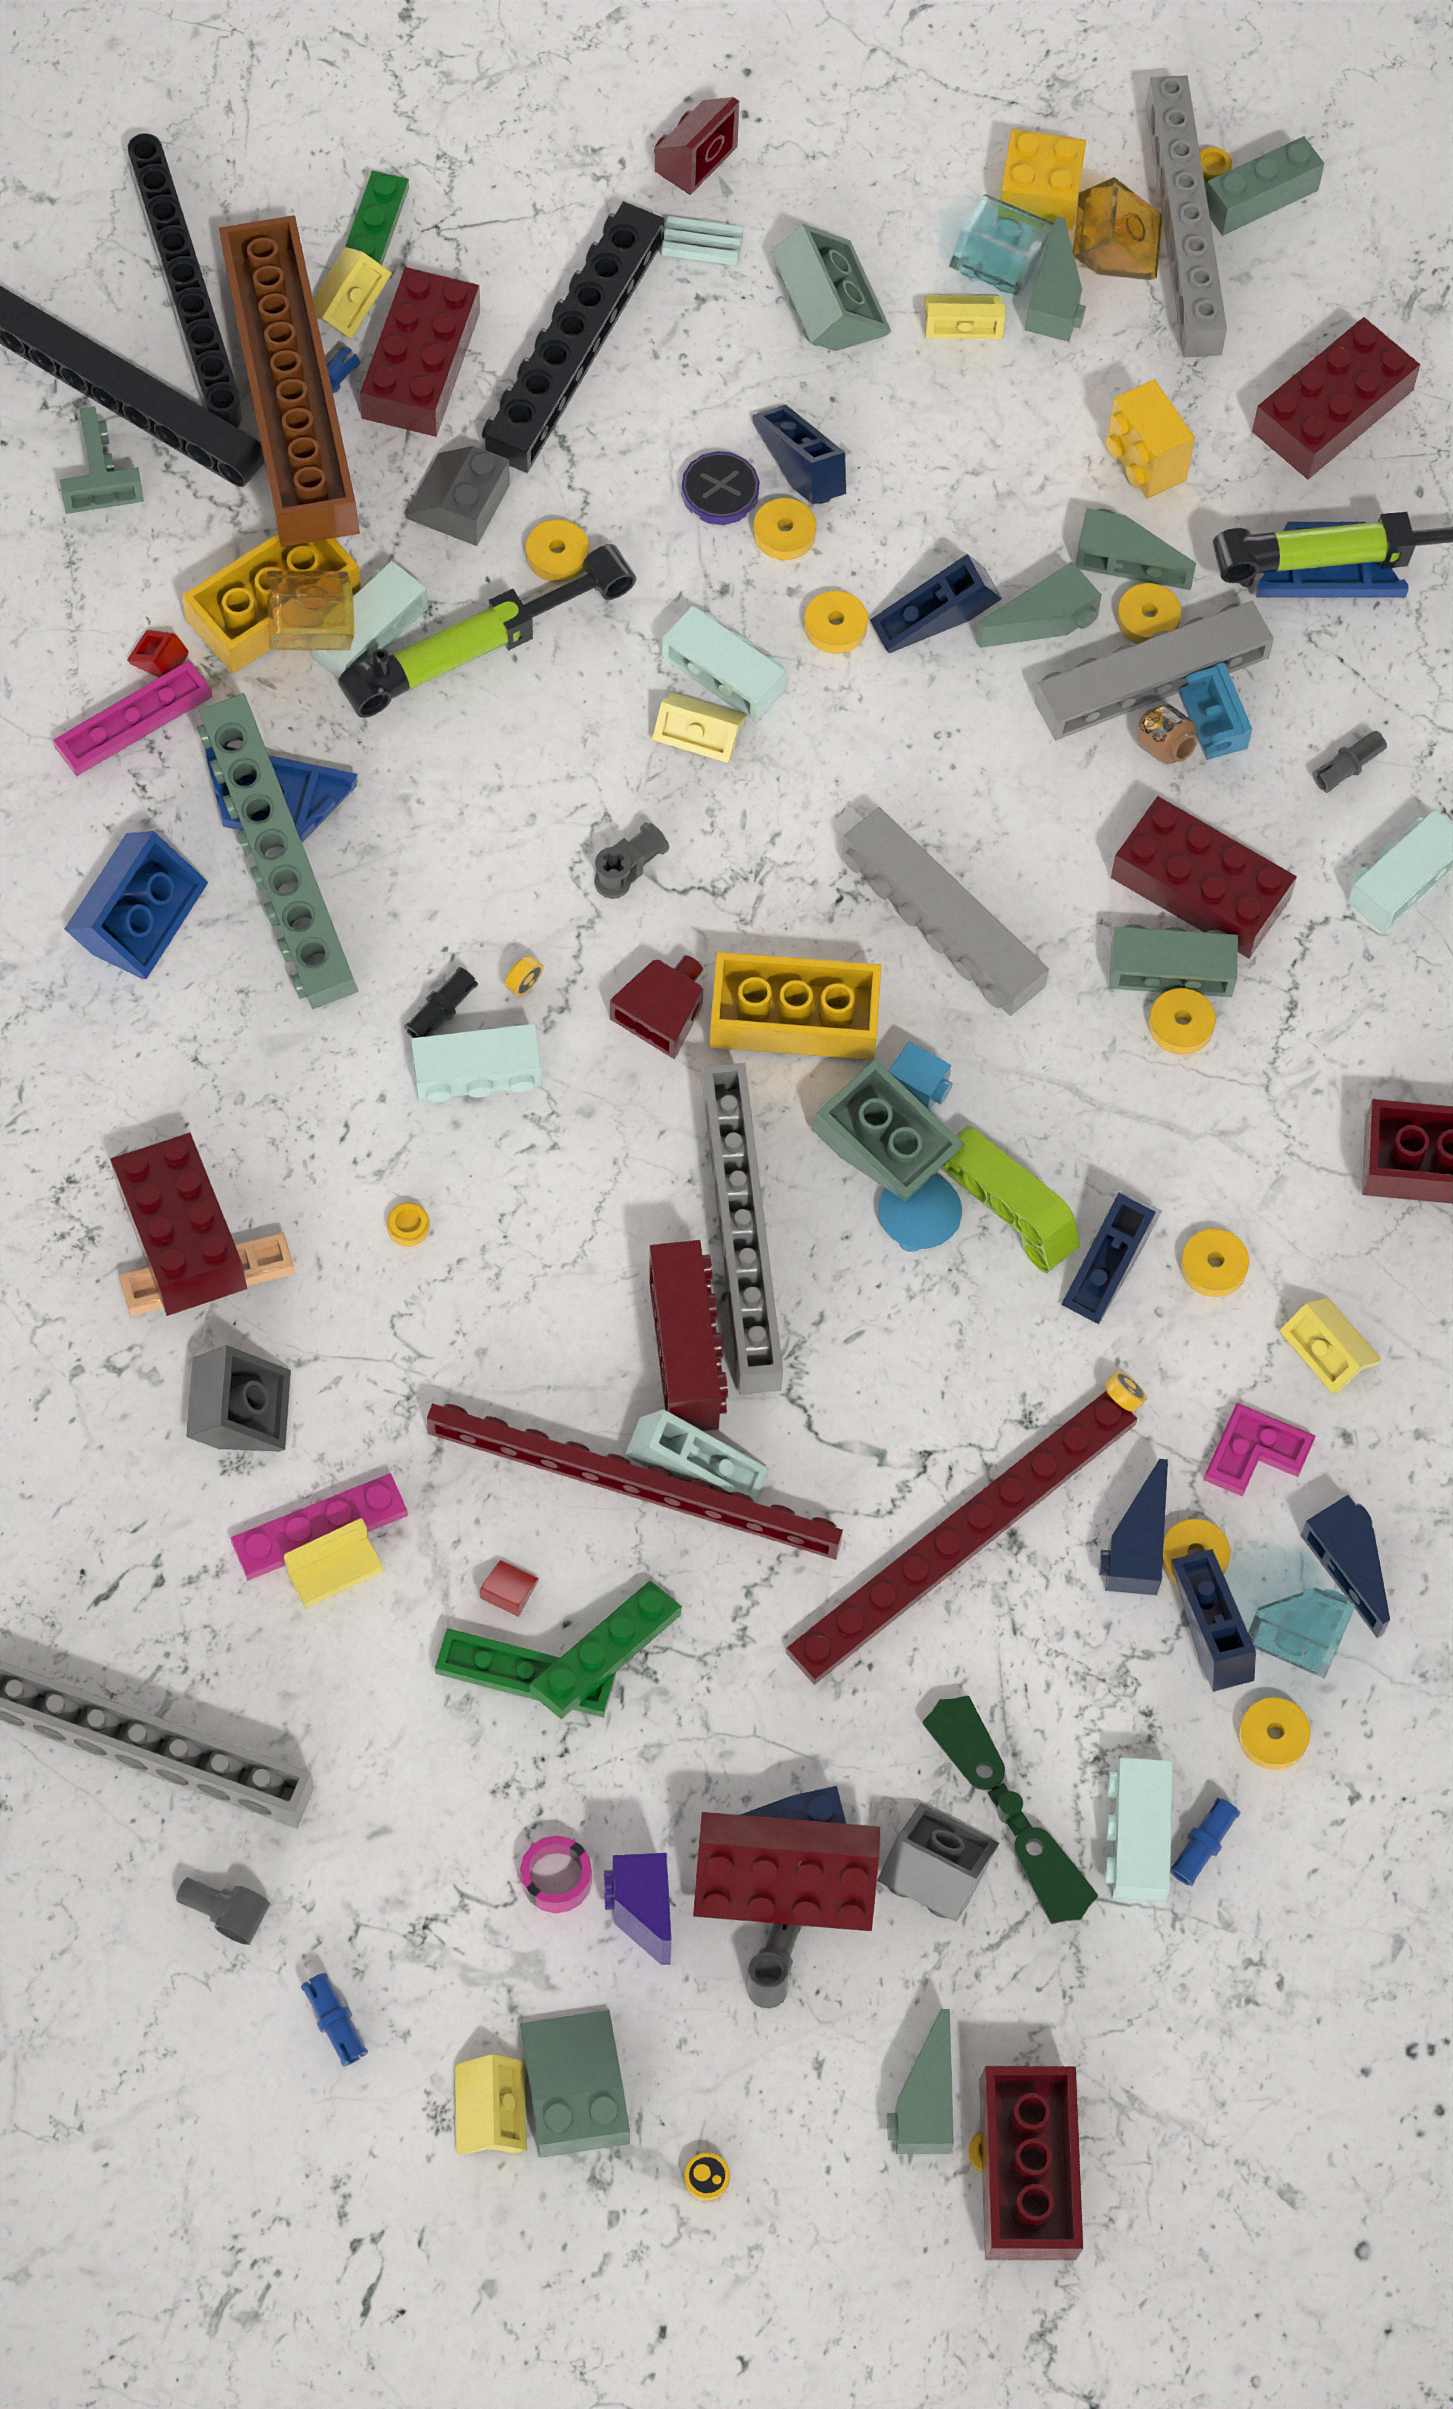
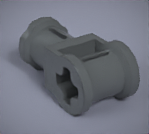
M645 822L640 827V832L630 841L623 838L613 847L601 850L595 860L597 873L594 884L598 893L610 899L624 896L629 891L631 883L643 874V866L656 855H664L668 852L669 843L664 834L654 824Z

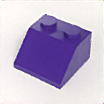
M667 1853L613 1855L612 1870H604L605 1910H614V1924L659 1964L670 1965L672 1940Z

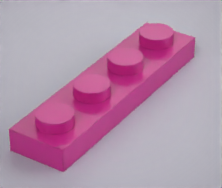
M189 660L53 739L54 747L77 777L212 698V690Z
M389 1473L240 1533L230 1539L246 1579L249 1581L285 1566L284 1555L360 1518L363 1519L367 1532L407 1517L408 1511L392 1474Z

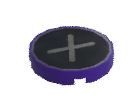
M715 451L703 454L689 464L683 474L681 495L686 508L691 513L693 511L696 515L700 516V520L709 524L727 525L739 522L747 516V513L752 508L754 509L758 502L760 481L755 468L745 458L731 452Z

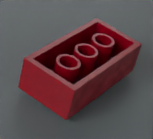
M404 268L360 391L362 419L437 437L480 314V285L417 269Z
M1363 317L1257 406L1252 432L1309 480L1414 390L1421 364L1368 319Z
M1159 796L1156 797L1116 853L1111 873V879L1204 933L1210 930H1220L1227 934L1238 935V953L1250 959L1290 901L1297 879L1296 875Z
M1372 1099L1365 1118L1362 1195L1453 1204V1106Z
M191 1132L110 1159L117 1188L166 1316L248 1289L241 1258Z
M701 1240L649 1245V1286L665 1410L701 1431L718 1430L720 1414H727L726 1398H728L726 1373L722 1372L721 1366L723 1349L721 1334L717 1333L716 1329L718 1312L716 1295L711 1291L713 1275L710 1254L702 1255Z
M702 1812L693 1917L872 1931L879 1866L880 1826Z
M985 2066L979 2078L985 2260H1077L1083 2250L1076 2066Z

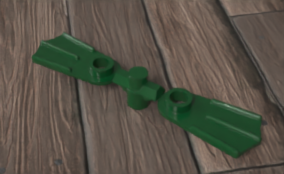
M970 1696L940 1699L932 1712L923 1720V1726L973 1787L979 1790H990L987 1793L997 1807L1000 1821L1008 1824L1013 1834L1017 1836L1014 1844L1016 1857L1049 1922L1056 1924L1064 1921L1082 1920L1088 1908L1098 1898V1894L1052 1836L1044 1829L1031 1826L1022 1812V1797L1014 1791H1009L1004 1783L1000 1784L1005 1775L1004 1763ZM986 1765L991 1768L993 1774L989 1778H982L977 1774L976 1769L979 1766ZM1036 1842L1041 1845L1042 1853L1031 1855L1026 1850V1845Z

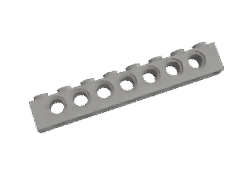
M1188 75L1150 77L1146 112L1183 357L1222 355L1227 325Z
M745 1063L704 1066L703 1097L739 1395L781 1391L783 1365Z
M0 1660V1721L298 1828L314 1790L311 1772Z

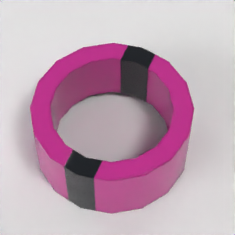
M562 1836L542 1838L532 1844L523 1856L520 1867L523 1891L529 1901L542 1911L551 1913L571 1911L582 1904L589 1894L592 1884L590 1858L582 1845L571 1838ZM554 1853L570 1856L577 1861L582 1869L581 1879L577 1885L570 1891L557 1895L544 1893L535 1886L530 1877L532 1868L537 1861L546 1855Z

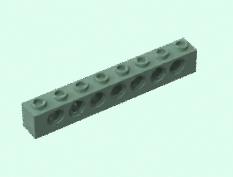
M245 693L200 709L199 713L204 724L197 726L198 733L204 748L213 747L217 759L210 761L218 785L226 782L230 795L224 796L223 799L231 819L240 818L244 830L236 833L244 854L253 853L257 866L251 867L250 870L258 891L266 889L269 895L270 902L263 905L272 927L280 924L284 937L278 939L277 942L285 962L294 961L298 973L292 975L291 979L299 999L307 997L312 1009L359 992ZM234 740L243 741L242 746L237 750H225L230 742ZM253 775L257 777L249 786L238 785L245 776ZM263 810L270 812V815L265 820L260 822L252 821V817L257 812ZM273 846L284 847L282 853L276 857L265 856L267 850ZM293 881L298 883L296 888L290 893L278 892L281 885L286 882ZM301 917L311 919L310 924L303 929L292 928L293 923ZM322 953L325 955L323 961L318 965L311 966L305 964L307 958L312 954Z

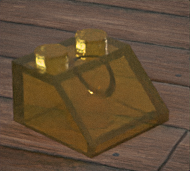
M1115 177L1079 192L1073 246L1074 257L1097 275L1153 280L1157 278L1162 214Z
M267 571L269 650H350L355 632L353 593L348 572Z

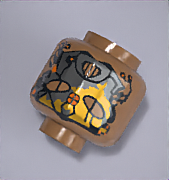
M1169 704L1160 705L1143 714L1139 721L1137 738L1141 748L1164 764H1172L1186 760L1193 753L1197 745V728L1195 723L1177 708Z

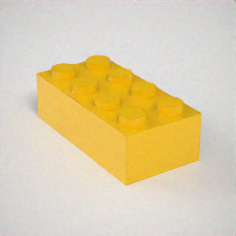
M277 533L183 594L185 620L233 675L340 605L349 595L357 594L361 590L359 565L335 538L281 547Z
M717 952L709 1048L874 1060L882 964Z

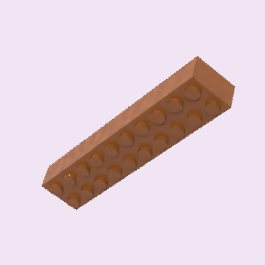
M292 215L220 227L219 233L280 545L281 547L360 534L356 501L296 217Z

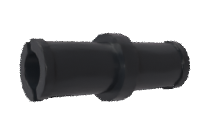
M458 967L456 972L437 992L432 991L426 997L427 1003L404 1025L407 1033L412 1038L430 1036L445 1019L451 1020L456 1014L455 1008L478 986V982L475 981V978L467 970Z

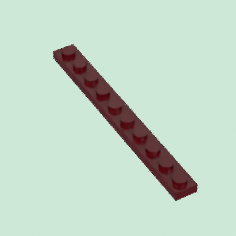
M1107 1391L1102 1393L786 1648V1654L815 1685L1133 1428L1138 1418L1131 1411L1118 1405L1109 1396Z
M432 1403L427 1416V1431L432 1436L834 1560L837 1559L841 1547L843 1529L836 1528L832 1521L824 1518L814 1517L810 1520L795 1515L793 1510L782 1505L775 1504L768 1507L755 1503L750 1496L740 1492L726 1494L713 1490L710 1484L701 1480L690 1479L687 1482L674 1478L668 1471L659 1467L641 1468L632 1465L628 1459L620 1455L608 1454L607 1456H602L590 1452L588 1447L577 1442L568 1441L566 1444L550 1440L545 1433L535 1429H526L524 1432L509 1427L505 1421L496 1417L486 1416L482 1419L472 1416L465 1409L454 1404L440 1406Z

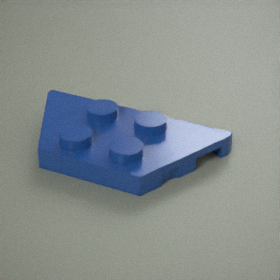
M1288 521L1283 531L1363 524L1366 522ZM1379 562L1266 572L1258 583L1255 595L1256 598H1406L1409 588L1406 580H1399L1392 568L1381 569Z
M226 746L225 750L234 751L237 748ZM213 747L205 749V756L223 827L242 831L244 829L240 818L231 819L223 799L224 796L230 795L227 784L224 782L218 785L210 761L217 759ZM269 755L301 842L303 843L356 788L358 775L356 773ZM253 775L245 776L238 785L249 786L257 777ZM265 810L259 811L252 817V821H263L270 815V812Z

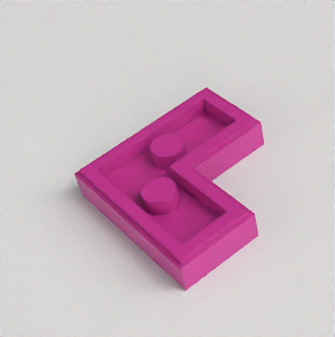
M1236 1403L1203 1480L1243 1497L1258 1461L1299 1477L1316 1436Z

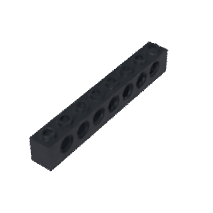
M625 201L622 202L616 214H609L603 227L602 238L599 243L594 241L591 244L586 256V265L582 271L577 270L574 273L569 284L567 297L565 300L559 299L552 313L551 324L548 329L542 328L534 345L535 351L530 358L525 357L521 362L517 372L516 383L513 388L507 387L499 404L500 410L495 417L490 416L486 421L482 431L486 451L509 459V466L528 474L664 241L665 218ZM534 392H542V394H533V393H534ZM522 421V422H526V423H524V424H516L515 422Z

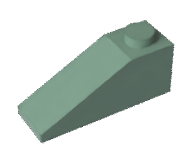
M1057 216L1028 306L1025 331L1069 342L1073 328L1080 329L1082 326L1086 306L1080 305L1082 286L1065 218Z
M1086 508L1075 563L1080 570L1191 590L1196 562L1126 515L1116 514L1108 509L1095 510Z
M1070 562L979 621L976 643L980 648L1065 636L1079 627L1085 629L1099 615L1102 594L1073 562Z
M940 2009L898 2097L895 2113H887L888 2140H896V2154H951L954 2137L950 2009Z

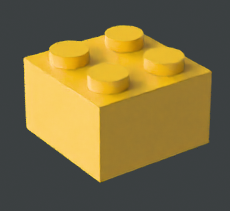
M1011 129L998 218L1054 226L1058 216L1065 218L1067 228L1073 229L1087 139Z
M1153 379L1114 397L1106 445L1110 454L1115 459L1119 458L1126 468V474L1132 486L1135 488L1139 487L1143 495L1148 499L1186 481L1195 436L1157 381Z

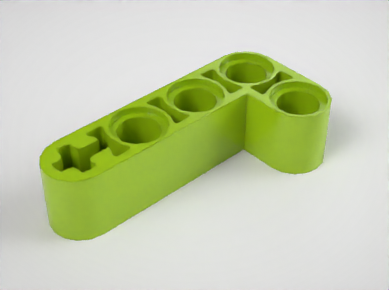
M966 1126L955 1135L965 1145L942 1167L943 1171L1021 1234L1025 1253L1039 1270L1048 1273L1080 1247L1075 1217L1070 1207L1060 1196L971 1126Z

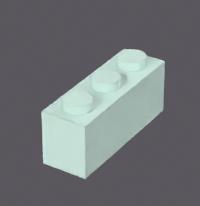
M391 560L382 570H375L368 577L365 586L357 594L346 597L340 604L338 611L328 621H321L314 628L310 637L312 658L338 679L346 669L356 663L364 661L373 662L375 650L386 649L428 609L427 588Z
M692 605L663 636L662 658L737 711L747 714L746 717L754 723L785 692L787 671L782 664L774 657L765 656L753 648L750 641L743 635L730 632L709 612L703 613Z
M1436 809L1425 819L1421 817L1416 818L1406 829L1405 837L1398 844L1394 841L1390 842L1379 854L1378 862L1370 869L1366 866L1360 869L1350 882L1352 890L1348 903L1383 934L1453 870V824Z
M535 1024L411 1038L418 1101L428 1100L439 1103L455 1096L469 1095L480 1098L497 1091L511 1090L512 1092L521 1093L530 1091L534 1087L542 1086V1068Z
M1120 1757L1116 1772L1109 1771L1107 1798H1115L1114 1814H1108L1106 1821V1841H1114L1113 1857H1106L1105 1883L1112 1884V1898L1166 1901L1170 1890L1173 1761Z

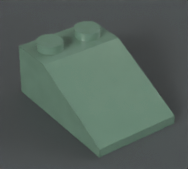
M876 1059L816 1113L812 1126V1131L841 1159L904 1201H907L965 1145Z
M605 2010L520 2023L539 2157L630 2144V2128L610 2011Z

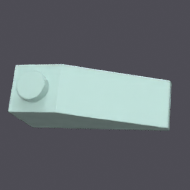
M664 1409L639 1418L625 1456L647 1468H662L668 1471L672 1477L687 1482L690 1479L701 1480L710 1484L713 1490L722 1493L740 1492L750 1496L755 1503L769 1469Z

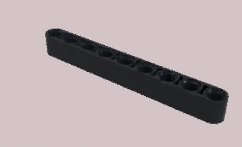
M138 134L128 143L131 176L202 406L238 428L242 421L239 391L162 144L152 134Z
M0 286L1 345L238 487L246 486L262 467L264 459L261 444L257 439Z

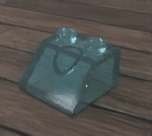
M984 194L961 229L949 267L960 271L962 275L968 278H976L993 285L1003 293L1020 296L1033 274L1054 223Z
M1315 1587L1258 1607L1248 1633L1255 1649L1325 1679L1356 1605L1348 1602L1347 1597L1340 1592L1331 1589L1323 1591Z

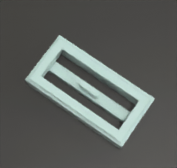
M667 216L664 241L662 243V255L737 266L743 227ZM672 240H673V241H680V242H687V243H694L695 246H694V245H687V244H680V243H673ZM710 246H715V247L729 248V249H732V251H730V250H723V249H716V248H709V247H710Z

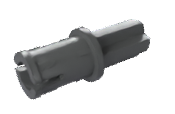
M1373 731L1350 748L1341 747L1338 750V755L1313 771L1314 781L1321 790L1324 789L1325 793H1329L1346 778H1349L1351 775H1359L1364 764L1387 748L1386 740L1380 732Z

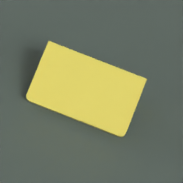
M345 247L313 298L317 319L324 321L345 337L352 339L392 273L364 252Z
M927 295L925 297L926 338H1003L1005 304H1002L1000 296Z
M671 692L661 702L652 740L729 763L732 759L739 729L745 723L747 714Z
M1329 1298L1305 1303L1279 1330L1332 1394L1341 1392L1361 1370L1374 1367L1381 1361L1379 1355Z
M362 1518L284 1555L286 1573L305 1609L383 1572V1566L368 1539L367 1528Z
M490 2054L456 2064L455 2115L456 2152L458 2154L467 2155L485 2149L513 2154L527 2151L524 2060Z

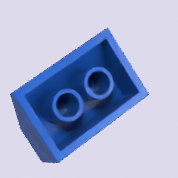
M156 832L126 833L64 930L92 955L141 979H147L207 886L208 881Z

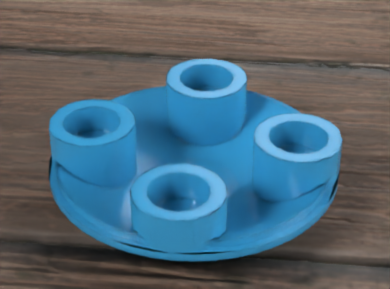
M934 1174L907 1201L902 1200L885 1188L879 1200L878 1214L881 1225L886 1233L898 1242L902 1249L908 1252H915L919 1249L939 1246L949 1240L960 1227L962 1205L953 1186L942 1177Z

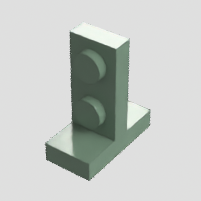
M95 406L80 408L91 475L60 479L66 514L144 502L139 468L114 470L112 453L104 454L102 445L110 444L106 420L98 422Z

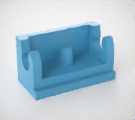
M1219 663L1215 667L1188 675L1186 679L1189 685L1180 688L1179 696L1188 717L1196 725L1197 739L1206 760L1248 749L1252 727L1225 663Z

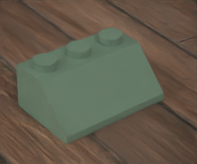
M801 224L770 251L777 266L776 273L785 283L790 295V304L798 313L804 326L803 333L811 344L837 351L887 336L891 332L890 326L850 240Z

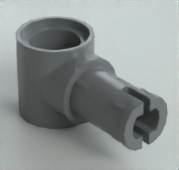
M189 1877L183 1880L176 1896L178 1903L209 1915L210 1921L216 1923L214 1928L222 1935L245 1945H250L270 1906V1902L266 1898L245 1887L235 1886L233 1891L228 1889L219 1891Z
M773 1923L766 1947L760 1949L759 1953L750 1961L748 1967V1995L755 2005L770 2009L779 2006L787 1997L788 1975L793 1964L790 1956L802 1926L787 1925L786 1928L784 1924ZM768 1976L777 1979V1981L767 1984L759 1981V1979Z

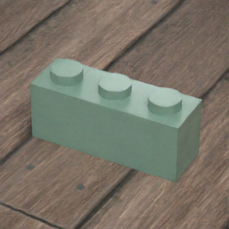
M1305 136L1219 175L1207 181L1206 196L1210 220L1223 236L1319 190L1325 163Z
M1130 924L1124 927L1115 926L1111 944L1110 989L1165 993L1176 988H1186L1206 996L1232 997L1237 981L1238 935L1227 934L1220 930H1210L1202 933L1188 932L1179 927L1159 930L1146 929L1137 924Z

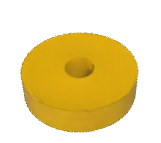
M791 498L771 500L765 503L755 515L753 527L755 543L763 553L779 560L799 558L806 554L815 542L816 518L811 509L798 500ZM786 526L789 527L791 530L781 531L779 528Z
M556 519L545 521L537 525L530 532L526 541V560L530 569L537 576L547 581L563 582L575 578L584 570L583 562L589 555V542L586 534L579 526L566 520ZM560 548L563 552L554 553L551 550Z
M1153 583L1139 584L1128 589L1120 599L1117 623L1123 635L1134 643H1142L1160 631L1171 632L1179 627L1181 619L1180 602L1175 594L1164 586ZM1144 612H1151V613H1153L1155 616H1154V617H1147V616H1145L1143 613H1144Z
M828 591L819 594L808 604L804 617V631L808 640L816 648L833 654L845 653L859 646L866 636L868 625L867 610L863 603L854 595L843 591ZM837 619L840 620L842 623L839 625H834L830 623V621Z
M1176 988L1161 994L1155 1000L1149 1016V1030L1154 1041L1166 1051L1175 1054H1191L1205 1047L1213 1035L1216 1023L1215 1011L1210 1001L1199 992L1186 988ZM1185 1018L1189 1023L1181 1025L1175 1019Z
M1222 1229L1203 1230L1192 1236L1186 1243L1181 1257V1272L1186 1283L1196 1292L1209 1297L1226 1296L1236 1291L1243 1284L1249 1268V1254L1244 1243L1234 1234ZM1218 1259L1222 1266L1213 1267L1208 1263V1260Z
M1187 1519L1175 1524L1164 1537L1162 1568L1174 1583L1177 1584L1171 1559L1186 1556L1191 1549H1197L1200 1552L1213 1549L1223 1575L1225 1574L1230 1561V1545L1225 1534L1216 1525L1202 1519Z
M1278 1697L1265 1698L1251 1705L1245 1712L1239 1727V1742L1245 1755L1256 1765L1271 1770L1285 1769L1297 1763L1304 1755L1311 1736L1310 1724L1305 1713L1293 1702ZM1276 1728L1280 1730L1282 1737L1280 1739H1273L1268 1735L1267 1730Z

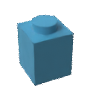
M910 1041L907 1042L888 1070L929 1111L935 1102L941 1105L945 1101L953 1086V1083L949 1081L951 1064Z

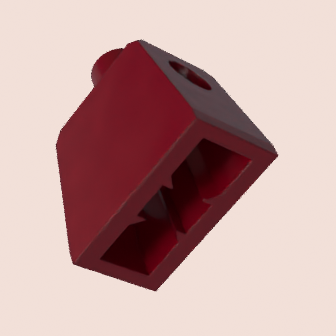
M684 955L674 969L660 960H653L610 1000V1020L675 1059L703 1005L704 989L695 982L703 972L702 965L688 955Z

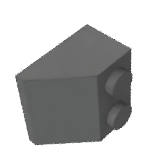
M475 446L438 453L409 506L405 518L477 546L510 486L509 459Z
M228 1345L193 1357L186 1437L224 1450L275 1452L285 1450L291 1370Z
M920 1803L896 1837L877 1881L887 1886L895 1895L905 1898L909 1897L926 1906L934 1915L957 1922L971 1900L999 1843Z

